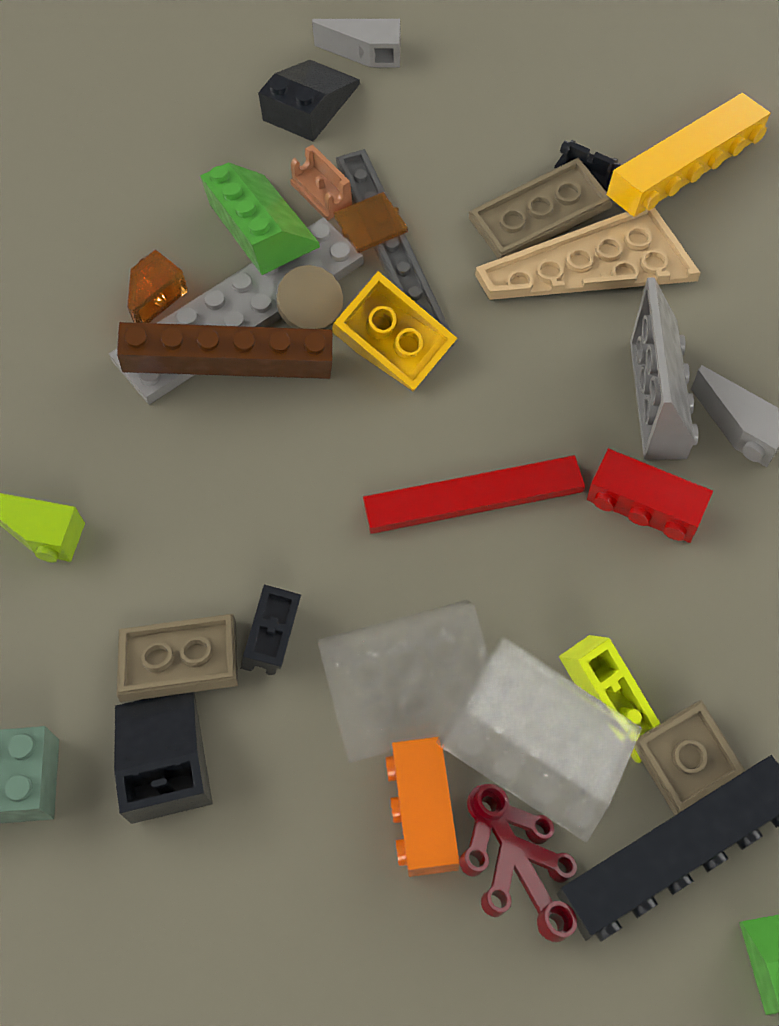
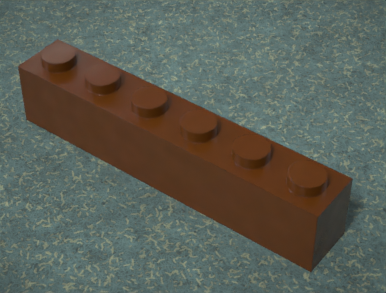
M119 322L117 356L122 372L330 379L333 330Z

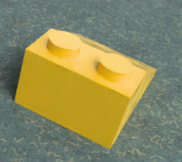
M379 271L337 318L332 327L333 333L356 353L412 391L417 388L457 340L456 336Z

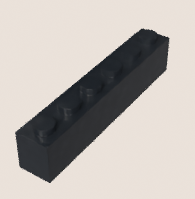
M772 755L768 756L561 887L557 896L561 902L568 904L575 912L577 928L585 941L594 935L598 937L600 942L607 939L623 928L618 921L631 911L636 918L644 915L658 905L654 898L656 895L667 888L672 895L694 882L690 873L701 866L705 868L707 873L729 859L724 851L736 843L741 850L747 848L763 837L759 829L770 821L775 828L779 827V764Z

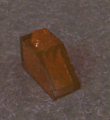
M156 249L145 258H142L130 271L127 307L133 323H150L188 292L182 270Z

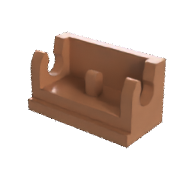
M312 144L305 148L306 161L302 166H300L296 158H293L291 162L292 179H290V183L329 221L352 206L351 184Z

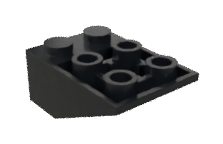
M195 692L147 698L115 705L114 774L119 814L131 824L213 804Z

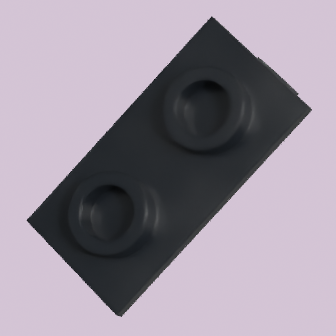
M565 140L560 148L562 156L554 168L556 169L579 158L604 190L608 191L613 170L622 164L618 163L617 158L612 159L598 152L591 154L589 148L577 144L574 140L570 142Z

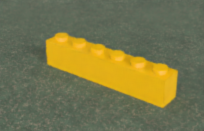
M741 93L614 169L606 195L633 217H636L645 210H651L662 199L675 195L680 188L689 182H696L702 174L710 169L718 168L724 160L732 155L737 156L751 143L759 142L767 131L765 125L771 113L747 95Z

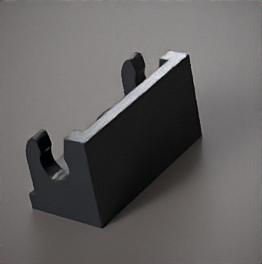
M264 584L240 669L252 671L255 666L266 669L267 675H274L277 668L281 669L301 594Z

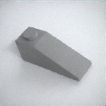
M701 365L691 390L737 451L743 453L747 459L767 467L779 451V408Z

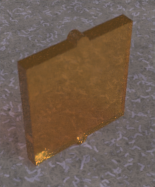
M384 192L334 212V218L342 229L343 237L349 239L357 253L408 232V227L399 215V209L393 207Z

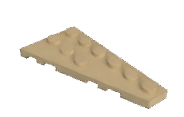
M655 207L651 210L643 211L636 217H633L628 212H624L478 266L475 272V276L489 300L645 286L647 278L655 277L658 285L695 282L699 280L701 274Z

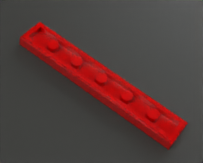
M573 455L363 496V502L370 534L581 493L584 492L585 484L576 456Z

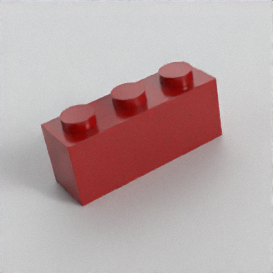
M608 448L592 480L587 500L603 511H614L628 517L631 522L637 525L650 526L662 531L670 539L691 543L713 494V490Z

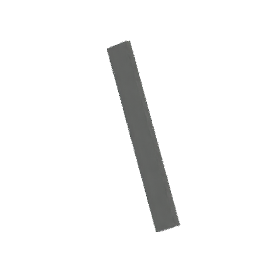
M363 149L336 157L339 171L350 181L353 203L388 280L451 332L366 150Z

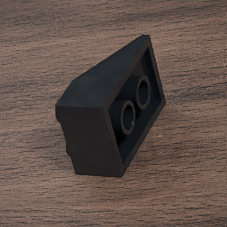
M307 60L274 73L258 92L262 119L267 123L314 142L360 85V79L313 60Z

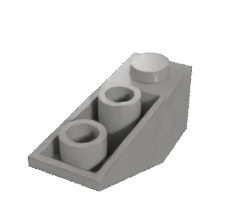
M312 19L315 46L368 67H400V19Z

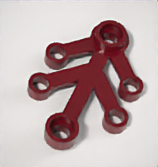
M495 784L476 786L467 798L468 811L475 820L469 848L460 856L459 865L461 870L471 877L480 875L488 867L489 856L486 853L492 830L500 846L491 888L481 898V906L484 912L491 917H499L509 910L512 903L509 891L514 870L539 914L537 926L540 934L551 942L565 940L576 930L577 918L575 912L565 902L552 901L531 863L546 868L554 881L564 883L576 874V861L567 853L557 854L536 845L545 843L553 836L555 829L550 818L545 815L535 816L509 805L507 794ZM482 802L487 803L490 806L491 811L485 808ZM509 824L525 829L526 835L531 842L515 836ZM535 824L543 828L544 835L536 830ZM469 855L477 858L479 867L472 865ZM558 862L565 866L567 873L559 869ZM491 895L499 898L501 908L492 903ZM549 918L555 921L557 930L552 927Z

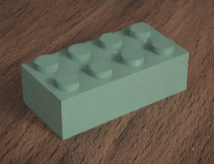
M46 726L0 729V823L52 820L55 817L59 739Z

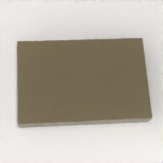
M234 614L119 629L117 697L120 702L238 686L236 622Z

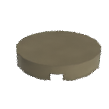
M312 265L295 267L285 274L277 288L278 312L286 324L293 328L326 329L335 322L342 310L343 294L341 286L335 277L322 267Z

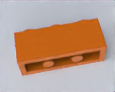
M441 736L392 742L393 756H387L385 759L388 782L397 781L399 797L390 798L393 823L402 822L404 839L396 840L398 865H407L409 877L459 871V855Z

